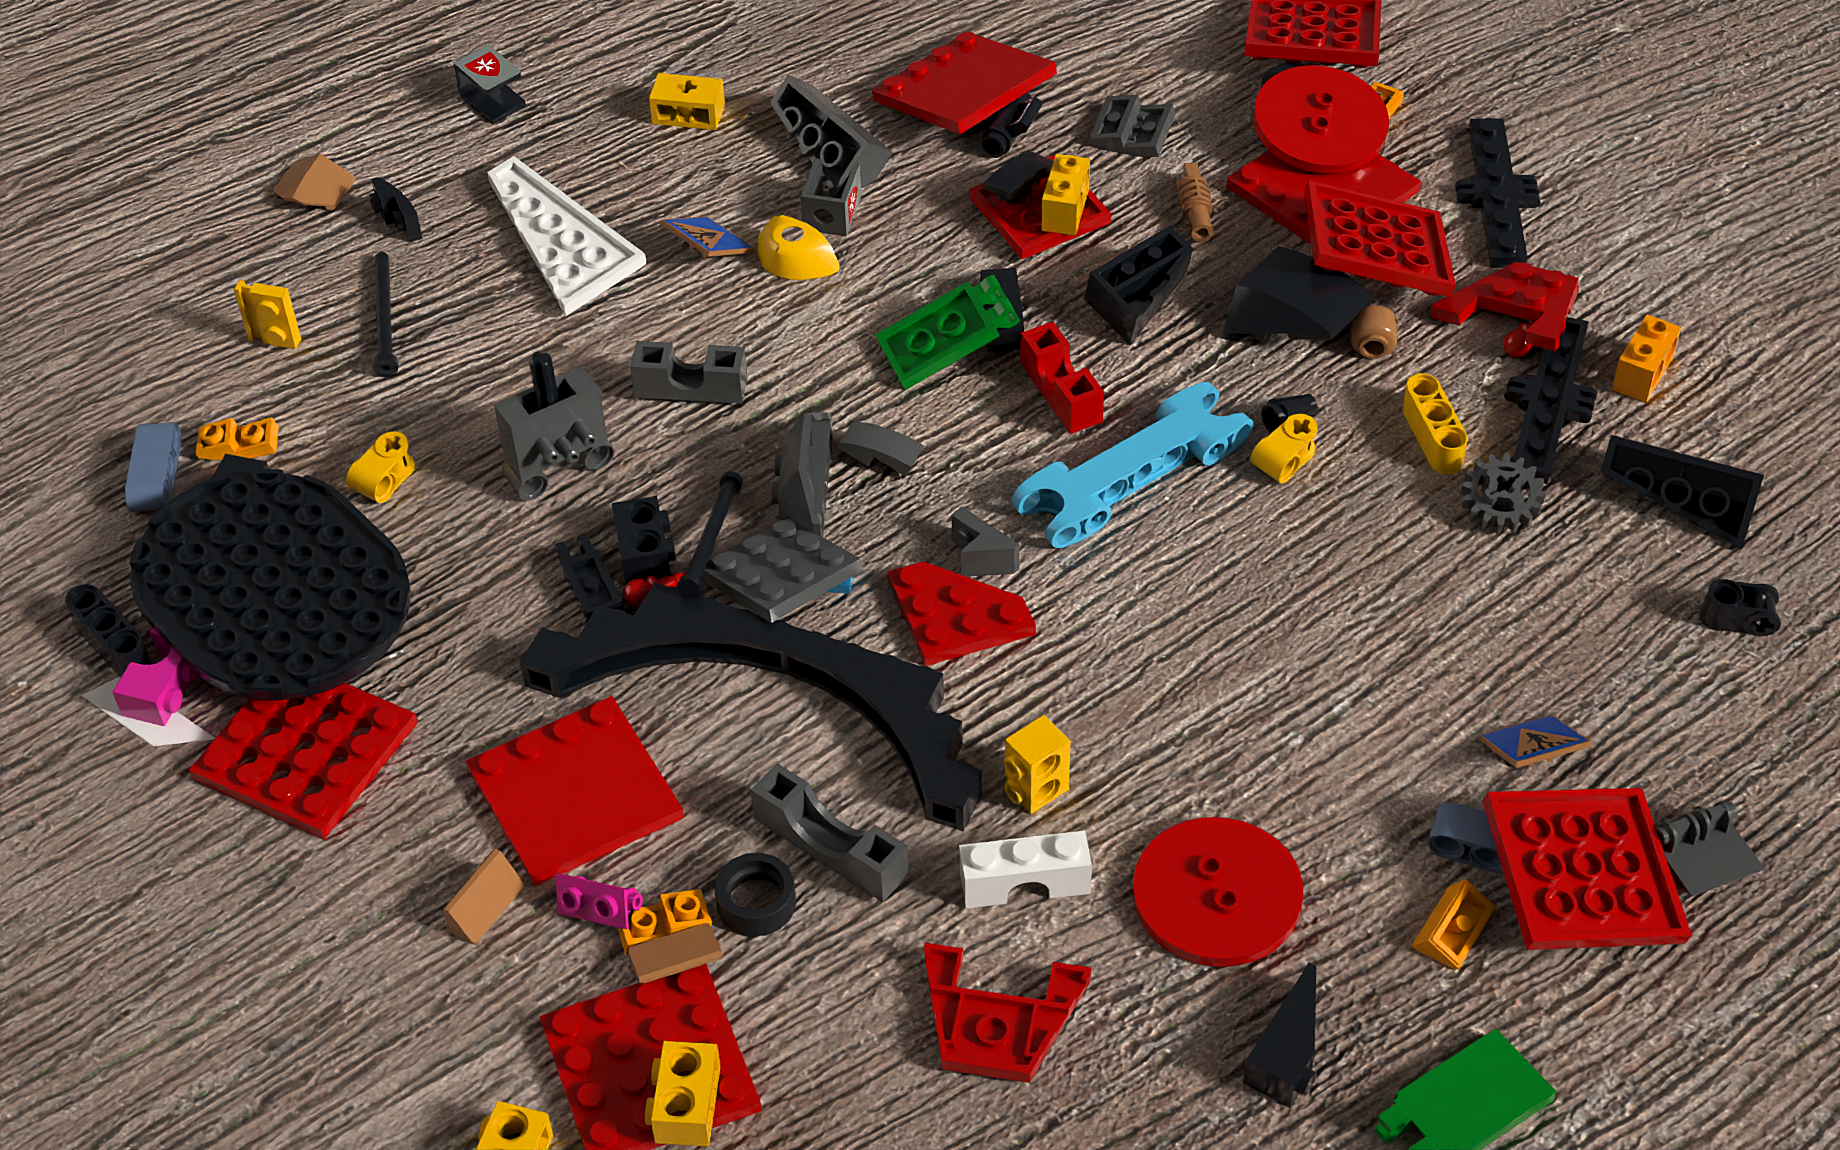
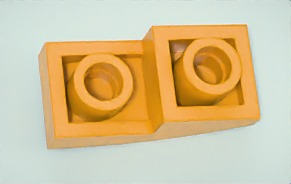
M232 417L199 427L195 454L200 459L222 460L225 454L246 458L274 454L277 450L279 426L272 417L243 426H238Z
M701 889L660 894L658 905L640 907L639 910L632 911L628 914L629 928L622 929L617 927L626 955L631 946L703 923H708L711 926L712 921Z

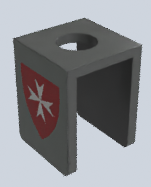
M815 158L800 196L802 222L811 225L820 233L847 236L861 199L860 165H853L841 199L822 196V161ZM817 209H826L832 213L834 219L830 221L821 220L816 216L815 211Z

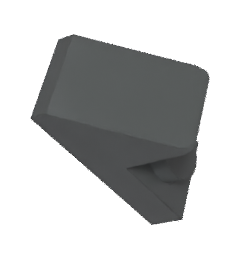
M962 506L951 515L952 540L962 549L960 552V575L969 577L1015 574L1019 570V543Z

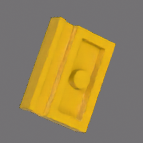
M239 280L234 288L248 341H254L255 338L262 339L264 344L296 349L301 341V336L288 288L255 282L253 286L245 284L244 280Z

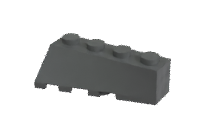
M786 76L770 102L788 131L794 134L800 143L798 146L802 153L808 156L812 163H814L815 158L821 159L823 181L828 186V193L832 198L841 199L854 164L860 165L861 188L877 179L893 153L813 85L793 76Z

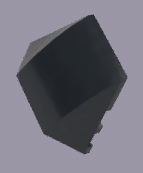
M1277 246L1236 285L1223 332L1224 340H1235L1236 334H1255L1256 340H1265L1271 334H1287L1289 340H1332L1373 300L1372 294L1360 283L1338 270L1334 272L1326 271L1320 266L1314 265L1313 257Z

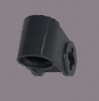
M1718 579L1709 585L1699 617L1705 626L1716 631H1733L1755 636L1772 635L1781 626V619L1776 613L1775 607L1779 602V592L1775 587L1768 584H1752Z

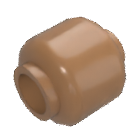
M1369 305L1350 322V341L1356 353L1366 358L1378 359L1394 350L1397 344L1398 327L1397 318L1394 313L1383 306Z

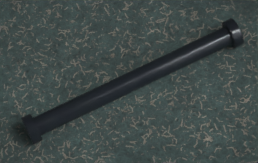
M729 471L722 475L719 482L720 492L687 573L679 579L677 589L685 597L693 598L700 593L702 588L701 577L733 497L741 490L743 485L742 477L736 472Z

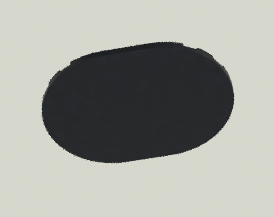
M254 469L251 474L233 477L228 473L204 481L182 492L163 506L148 522L149 528L141 540L135 543L130 559V587L142 616L150 626L202 679L221 690L247 698L263 700L301 698L333 689L350 681L375 664L393 645L406 622L410 608L411 589L407 569L401 554L389 538L334 487L309 475L301 477L285 474L281 469Z

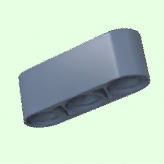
M145 423L137 425L125 486L126 504L130 512L159 511L172 500L181 451V433L178 423Z
M1444 803L1440 805L1427 841L1429 849L1440 857L1504 875L1485 811L1457 803Z

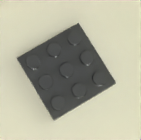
M787 517L784 520L775 522L773 526L755 536L746 538L742 543L715 555L707 562L701 580L772 623L862 572L860 558Z

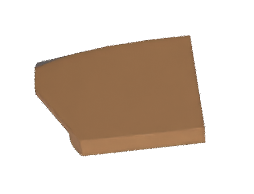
M320 153L295 161L273 189L275 197H281L286 201L302 205L325 206L326 210H334L355 182L354 175Z

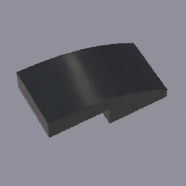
M1034 152L1023 154L996 170L984 182L983 189L996 194V198L1007 202L1016 201L1018 197L1032 193L1033 183H1038L1041 179L1049 177L1054 161Z
M379 177L372 178L374 193L369 194V199L374 213L381 212L386 225L395 223L398 231L404 230L409 243L423 239L417 212L408 198L387 181Z

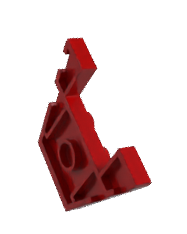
M1514 262L1452 294V297H1446L1431 306V318L1460 326L1475 310L1484 308L1534 321L1535 323L1526 330V344L1556 351L1560 345V335L1564 333L1566 328L1567 315L1571 313L1579 291V277L1567 275L1561 271H1550L1534 267L1529 263Z
M925 943L924 959L942 1069L1030 1083L1091 980L1092 967L1053 962L1046 999L1040 1000L957 987L963 962V948Z

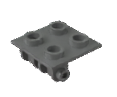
M1719 801L1714 806L1703 810L1697 809L1692 814L1686 813L1679 819L1671 822H1662L1660 826L1656 827L1668 866L1690 898L1764 870V866L1732 824L1733 819L1738 816L1737 809L1732 802Z

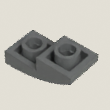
M853 421L837 448L868 467L872 460L876 458L890 468L907 476L924 445L891 429Z

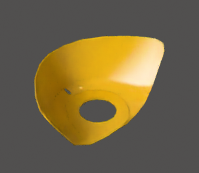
M785 215L773 216L758 236V258L762 266L775 276L789 280H807L832 275L840 269L839 262L829 242L822 233L805 222ZM797 227L803 230L804 236L798 241H787L782 237V232L786 228Z

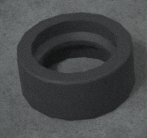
M746 853L733 858L721 868L715 880V898L717 911L723 923L732 931L742 935L765 936L780 930L789 922L796 908L794 876L788 865L779 858L769 854ZM763 879L773 882L780 888V897L772 905L762 909L748 910L738 907L731 900L732 891L740 884L750 880Z

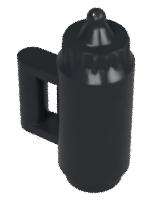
M1027 92L992 114L979 135L981 151L992 158H999L1008 153L1016 138L1026 133L1042 107V101L1035 97L1032 98Z

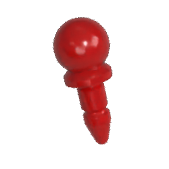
M1534 321L1530 324L1522 323L1517 329L1507 333L1503 340V348L1509 356L1522 358L1531 351L1533 345L1526 344V330L1535 323Z
M677 572L657 580L652 575L648 576L646 580L633 579L623 589V600L627 606L638 610L655 582L668 587H677L679 579L686 575L687 572Z

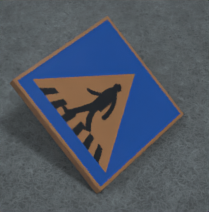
M708 216L661 219L660 222L662 226L689 243L690 250L702 252L703 259L721 255L753 253L755 250L754 247Z
M1553 714L1479 735V740L1516 768L1525 765L1533 767L1536 762L1543 760L1551 762L1553 757L1592 747L1591 740Z

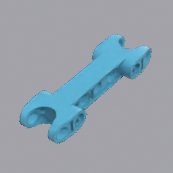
M1209 382L1195 384L1166 399L1156 412V423L1073 470H1070L1063 462H1054L1039 470L1017 488L1012 497V506L1021 515L1045 511L1055 513L1056 517L1045 530V539L1055 548L1070 546L1096 533L1107 524L1112 513L1109 506L1194 457H1197L1206 466H1210L1229 456L1246 442L1253 430L1254 423L1244 413H1234L1228 416L1212 415L1209 412L1219 399V391Z

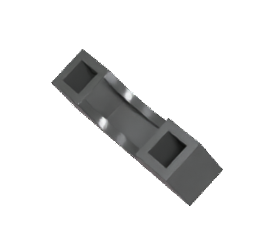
M777 763L751 789L755 820L881 902H884L909 875L908 846L876 825L867 831L856 830L845 825L821 804L807 781Z

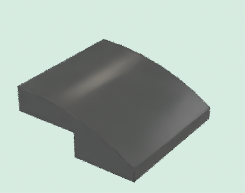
M1138 95L1107 96L1089 137L1090 143L1112 152L1141 157H1159L1176 115L1173 104L1141 105Z

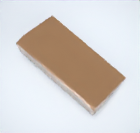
M495 848L444 907L450 933L473 945L478 943L524 887L522 879L500 850Z
M708 923L631 946L628 949L635 978L642 984L722 959L721 957L723 956L720 945Z

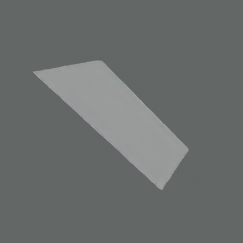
M121 677L81 695L152 746L215 739V737L178 712L172 713L165 727L121 716L112 693Z

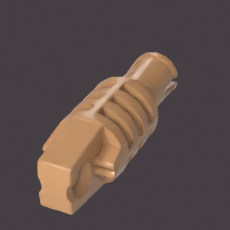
M1184 163L1181 177L1176 182L1182 214L1190 223L1192 238L1195 241L1204 242L1209 240L1214 233L1210 221L1213 206L1208 184L1201 177L1197 163Z

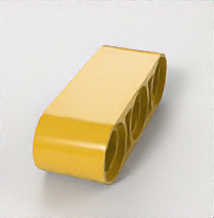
M1418 373L1412 375L1406 383L1402 408L1403 414L1430 466L1440 474L1453 475L1458 473L1464 463L1468 441L1467 433L1439 381L1430 374Z

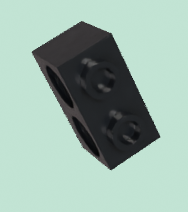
M657 496L612 503L625 584L633 579L646 580L651 575L655 579L671 576L669 561L676 560L673 538L665 539L664 533L671 532L667 510L660 511Z

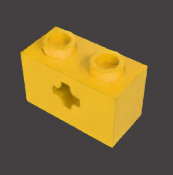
M658 73L649 97L652 124L717 130L725 106L723 79Z

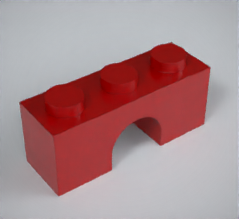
M1052 321L1021 332L1020 364L1068 432L1073 434L1102 423L1104 390L1088 368L1077 372L1074 371L1070 359V344L1055 323Z

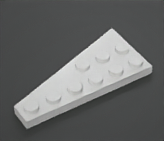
M515 156L488 171L489 182L565 316L646 265L645 253Z

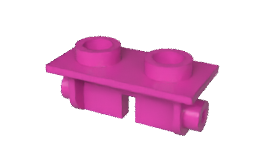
M560 873L555 874L558 914L628 929V914L634 910H639L642 906V895L635 888H623L591 881L582 876L573 877Z

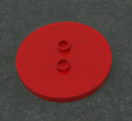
M1306 65L1284 70L1274 75L1262 86L1255 101L1253 123L1261 142L1277 158L1302 170L1330 174L1351 171L1373 160L1384 146L1389 130V115L1380 95L1364 80L1337 68Z
M1196 818L1166 829L1145 848L1138 860L1134 873L1133 901L1136 913L1144 929L1165 950L1196 964L1230 967L1259 960L1274 952L1289 938L1301 914L1303 881L1297 863L1290 852L1280 841L1263 829L1231 818Z

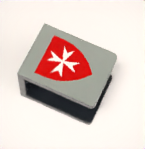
M489 44L453 63L460 97L491 124H495L526 107L525 100L507 86V84L521 77L520 70Z

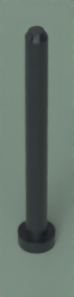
M381 251L375 256L378 355L373 359V371L378 376L391 377L398 371V359L392 354L389 256Z

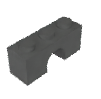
M636 341L630 366L635 397L743 404L748 379L745 347L708 345L705 362L701 364H688L675 356L673 343Z

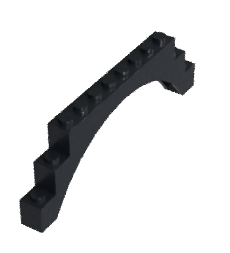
M655 582L634 616L620 609H611L598 605L577 639L565 632H555L541 628L520 660L525 687L558 698L607 677L657 665L691 662L738 664L785 674L826 691L860 713L890 743L911 776L924 811L925 819L964 832L982 795V770L974 768L969 763L955 761L963 746L962 721L946 713H936L944 699L943 673L935 671L928 666H919L900 660L890 654H881L862 648L855 643L836 640L820 632L801 629L782 620L770 623L750 610L725 605L712 598L700 596L688 598L681 595L677 587H668Z

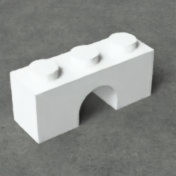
M1085 830L959 845L960 878L966 909L1007 904L1009 891L1015 886L1027 882H1038L1046 885L1049 899L1091 894L1092 863Z

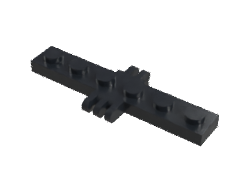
M1470 119L1468 131L1475 175L1470 176L1468 180H1458L1455 183L1457 201L1461 204H1471L1474 208H1481L1490 268H1504L1514 262L1527 263L1528 257L1519 208H1536L1540 205L1537 179L1534 175H1513L1504 119Z
M1567 317L1564 333L1560 335L1558 349L1556 351L1543 349L1537 375L1529 374L1525 378L1510 377L1505 390L1504 398L1507 401L1517 403L1520 409L1527 411L1513 462L1516 463L1520 457L1524 458L1523 467L1527 469L1535 466L1537 470L1534 478H1543L1544 484L1548 483L1564 419L1588 423L1592 418V411L1594 410L1598 394L1597 390L1592 387L1574 384L1589 321Z

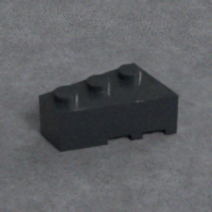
M1168 226L1091 271L1084 300L1131 345L1186 276L1193 247L1171 226Z

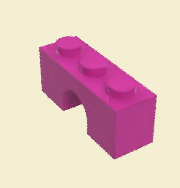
M152 628L150 635L158 657L165 659L152 665L130 662L112 693L121 716L165 727L172 713H176L179 710L182 697L188 687L197 680L199 675Z

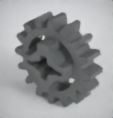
M1509 453L1504 454L1502 461H1497L1494 454H1489L1487 464L1479 459L1476 460L1474 469H1467L1464 478L1465 482H1462L1460 494L1463 495L1462 508H1471L1469 514L1471 521L1477 518L1482 519V529L1485 530L1490 524L1495 525L1497 534L1501 533L1503 526H1508L1512 533H1516L1519 522L1525 527H1529L1532 518L1539 517L1542 508L1541 504L1544 503L1546 492L1542 491L1544 479L1534 478L1537 468L1532 466L1525 469L1523 467L1524 458L1522 457L1516 463L1510 462ZM1480 484L1482 485V497L1478 494V486ZM1525 489L1528 495L1526 503L1523 501L1524 495L1522 494V491Z

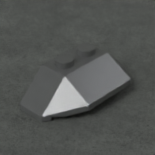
M828 412L804 413L784 438L782 454L775 455V476L780 477L779 482H772V504L779 505L780 520L788 517L821 537L824 535L833 441L831 413Z

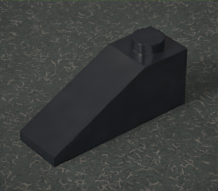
M1308 963L1245 1063L1243 1084L1291 1108L1299 1094L1304 1097L1308 1094L1317 1075V1072L1312 1070L1315 1054L1316 966Z

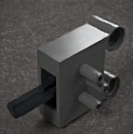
M539 351L534 352L532 359L529 361L533 387L494 404L505 458L502 465V473L519 497L527 501L538 498L546 491L549 480L543 473V469L563 460L572 463L580 458L588 469L598 470L609 464L615 451L607 439L598 385L582 365L555 377L551 355L548 353L541 354Z

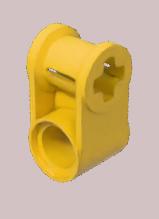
M1294 414L1288 417L1283 424L1256 445L1251 454L1250 462L1279 483L1287 482L1301 466L1314 456L1315 444L1313 439L1317 435V422L1306 414Z
M397 431L387 432L378 437L366 453L349 468L346 476L348 488L378 503L386 502L402 482L415 470L413 457L407 452L409 448L407 437Z

